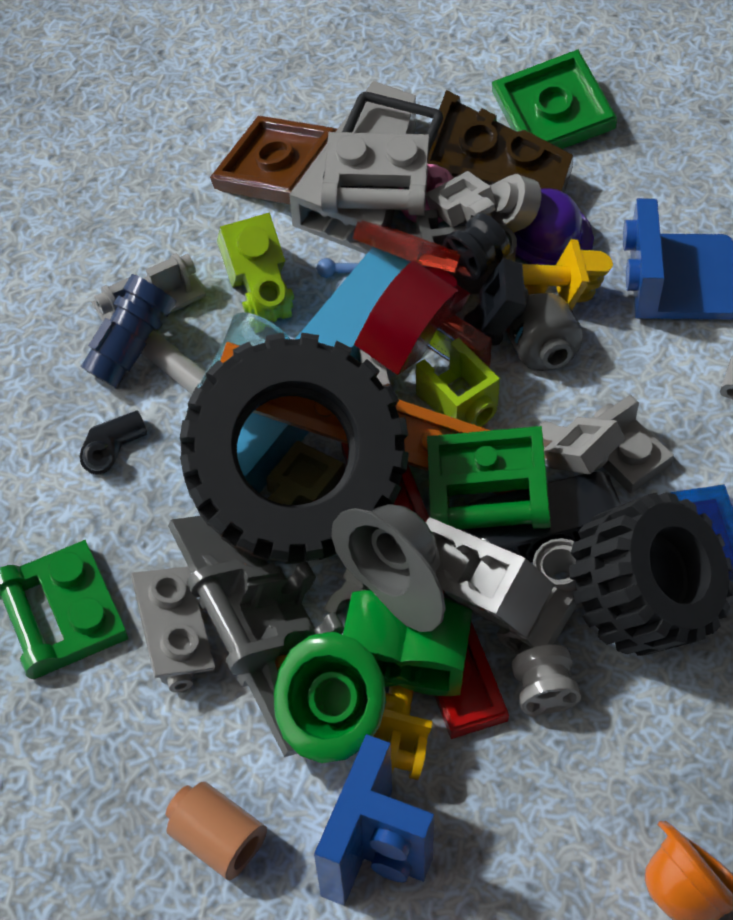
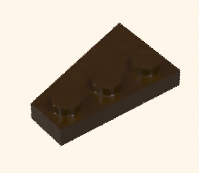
M446 90L439 108L443 114V121L429 152L428 164H435L447 169L454 178L469 171L488 185H492L510 175L519 174L537 181L541 189L552 188L565 193L573 169L572 154L526 130L514 131L497 122V115L483 108L478 112L462 104L460 96Z

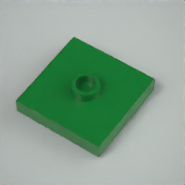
M579 49L492 81V93L510 128L516 132L526 130L564 149L617 129V117Z

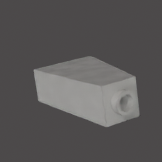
M373 81L365 91L416 104V95ZM366 102L352 133L414 134L416 114ZM350 113L347 115V117L336 130V132L343 131V128L347 122ZM326 144L289 194L292 226L367 254L373 247L370 244L385 248L395 210L339 208L338 213H322L321 189L324 182ZM378 187V188H382V189H397L398 187Z

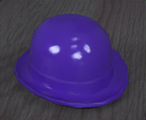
M552 188L541 189V203L536 217L526 228L514 233L517 238L516 257L527 264L556 265L571 239L578 240L581 250H592L594 244V235L590 222L579 210L578 205L567 194Z

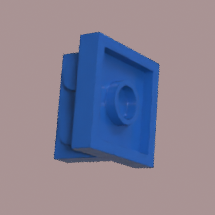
M368 734L365 735L314 853L321 897L343 906L346 904L364 859L372 862L371 868L377 874L400 883L407 882L409 876L424 882L433 860L434 814L390 798L392 793L391 743Z

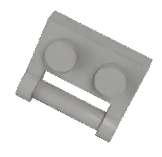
M328 132L324 182L321 189L322 213H338L339 208L409 210V215L425 216L429 134ZM341 186L409 187V189L341 188Z

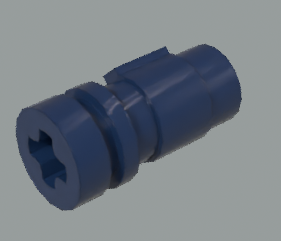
M131 274L122 289L126 293L124 297L118 296L113 304L117 307L110 320L105 318L88 345L91 350L80 366L115 389L118 388L127 371L130 372L145 348L146 341L152 331L158 332L162 327L161 316L168 317L177 302L166 292L135 274Z

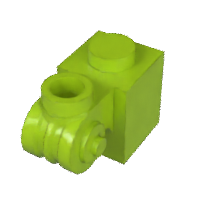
M270 212L220 226L217 244L231 286L234 288L245 285L247 293H245L246 301L242 302L244 313L248 314L250 320H254L257 327L266 325L268 321L276 322L278 318L286 319L292 317L291 308H293L292 300H294V294L291 288H287L281 277V271L286 261Z

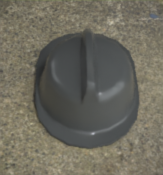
M394 504L378 507L372 511L357 508L342 511L333 522L331 537L336 553L345 567L360 582L366 585L390 612L407 627L419 632L435 630L443 622L445 602L443 590L435 574L440 565L439 550L436 546L434 535L426 522L408 508Z

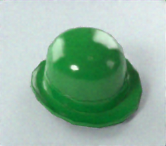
M336 632L310 635L294 646L279 668L274 688L275 719L283 739L299 756L319 763L343 761L356 754L362 745L365 735L374 736L379 729L386 705L384 676L374 655L355 638Z

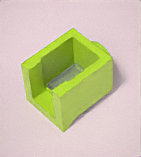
M459 338L450 343L449 370L437 376L435 369L425 359L416 364V395L425 401L435 412L479 427L490 421L496 413L500 378Z

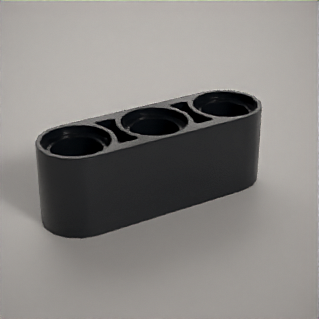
M592 472L591 474H582L547 483L551 528L533 530L532 524L464 529L461 531L522 556L531 563L536 551L542 544L552 539L560 538L574 542L581 540L578 532L584 524L591 522L592 517L620 506L621 503L610 477L603 472ZM529 489L516 490L480 499L465 506L529 501L530 491Z

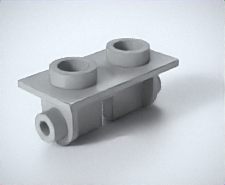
M175 253L170 256V259L146 269L147 277L143 279L157 286L177 301L170 313L206 297L204 290L192 275L196 273V268L188 254L180 257ZM129 277L111 286L105 285L101 287L102 293L94 296V301L91 303L102 321L105 318L110 320L117 307L113 303L118 296L124 297L126 294L122 289Z
M188 566L131 573L154 678H160L162 683L168 685L171 692L188 690L193 685L192 678L196 673L214 671L215 669L198 599L192 595L187 585V579L191 575Z

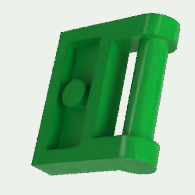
M542 426L427 436L431 518L459 530L532 524L533 530L551 528ZM524 489H529L530 491L529 501L449 507V496Z
M82 540L22 566L7 565L0 567V599L4 603L22 648L23 654L20 657V662L25 675L29 679H37L129 639L86 540ZM40 584L64 639L53 645L45 643L25 594V590Z

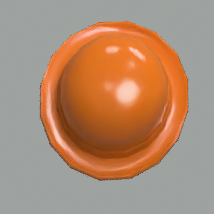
M659 821L657 825L668 836L661 844L660 849L650 859L645 869V884L653 901L672 920H719L725 914L728 915L732 912L733 874L720 861L683 835L669 822Z

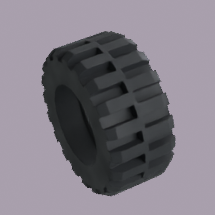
M284 333L266 335L264 343L252 346L248 341L233 349V356L224 363L218 360L206 372V380L201 387H195L188 401V411L185 420H182L180 432L182 472L190 498H192L198 513L206 524L211 526L221 536L222 540L235 549L237 547L252 554V557L265 561L274 560L285 562V564H295L317 559L322 560L336 555L331 535L332 525L337 516L342 511L352 508L372 511L378 507L394 504L402 488L399 486L402 474L407 471L409 453L405 452L404 439L408 436L405 418H399L396 409L399 399L392 386L384 387L377 378L380 370L368 359L361 363L350 355L351 347L337 340L334 347L318 342L319 335L301 333L300 339H285ZM279 397H303L323 405L337 417L347 437L348 461L341 480L327 495L311 503L286 505L265 498L248 483L239 465L237 443L244 423L258 407Z

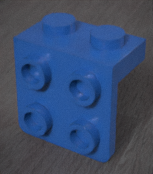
M636 198L633 220H624L623 250L630 251L631 259H627L626 290L633 291L635 318L733 319L732 238L725 234H660L657 199Z

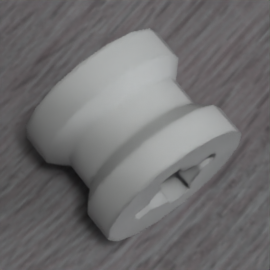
M552 644L536 646L521 652L512 660L513 676L522 683L523 690L519 694L521 710L525 714L536 716L566 711L574 707L581 700L579 684L570 678L569 671L572 668L573 661L567 647Z

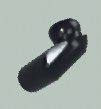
M135 410L90 428L79 455L80 463L86 471L96 475L104 474L114 465L122 444L147 435V430L139 411Z

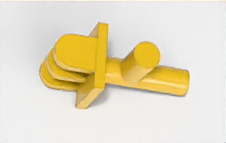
M571 239L556 265L522 264L524 285L528 289L529 295L545 293L549 286H556L558 295L569 304L572 310L576 303L587 302L594 297L596 289L601 286L604 276L611 270L613 262L602 251L581 250L578 240Z
M401 686L389 687V693H386V705L381 725L373 737L391 743L392 773L394 768L409 771V778L419 780L424 765L427 739L432 728V721L410 715L413 691Z

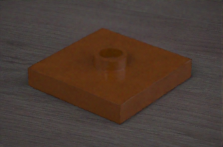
M258 115L210 176L213 187L222 192L290 205L289 194L327 144L328 132H336L337 128Z

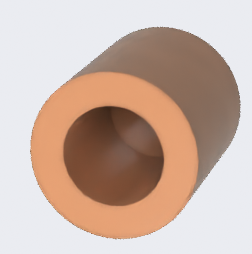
M205 781L193 788L190 785L181 788L170 801L165 813L169 819L166 830L167 834L226 880H232L241 873L259 851L267 834V827Z

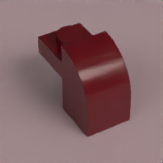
M413 260L400 271L380 296L354 345L399 375L422 358L439 325L462 310L470 293L458 286L457 280L447 271L440 268L422 266Z

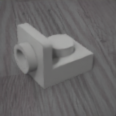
M632 395L627 396L615 405L610 403L603 406L592 417L595 419L617 421L625 437V440L609 455L608 461L602 467L630 494L671 466L674 457L673 453L636 420L639 402Z

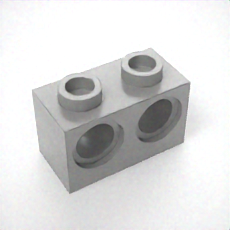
M429 517L426 524L434 535L440 556V565L435 574L443 590L444 598H449L460 605L472 609V613L526 638L555 584L526 558Z

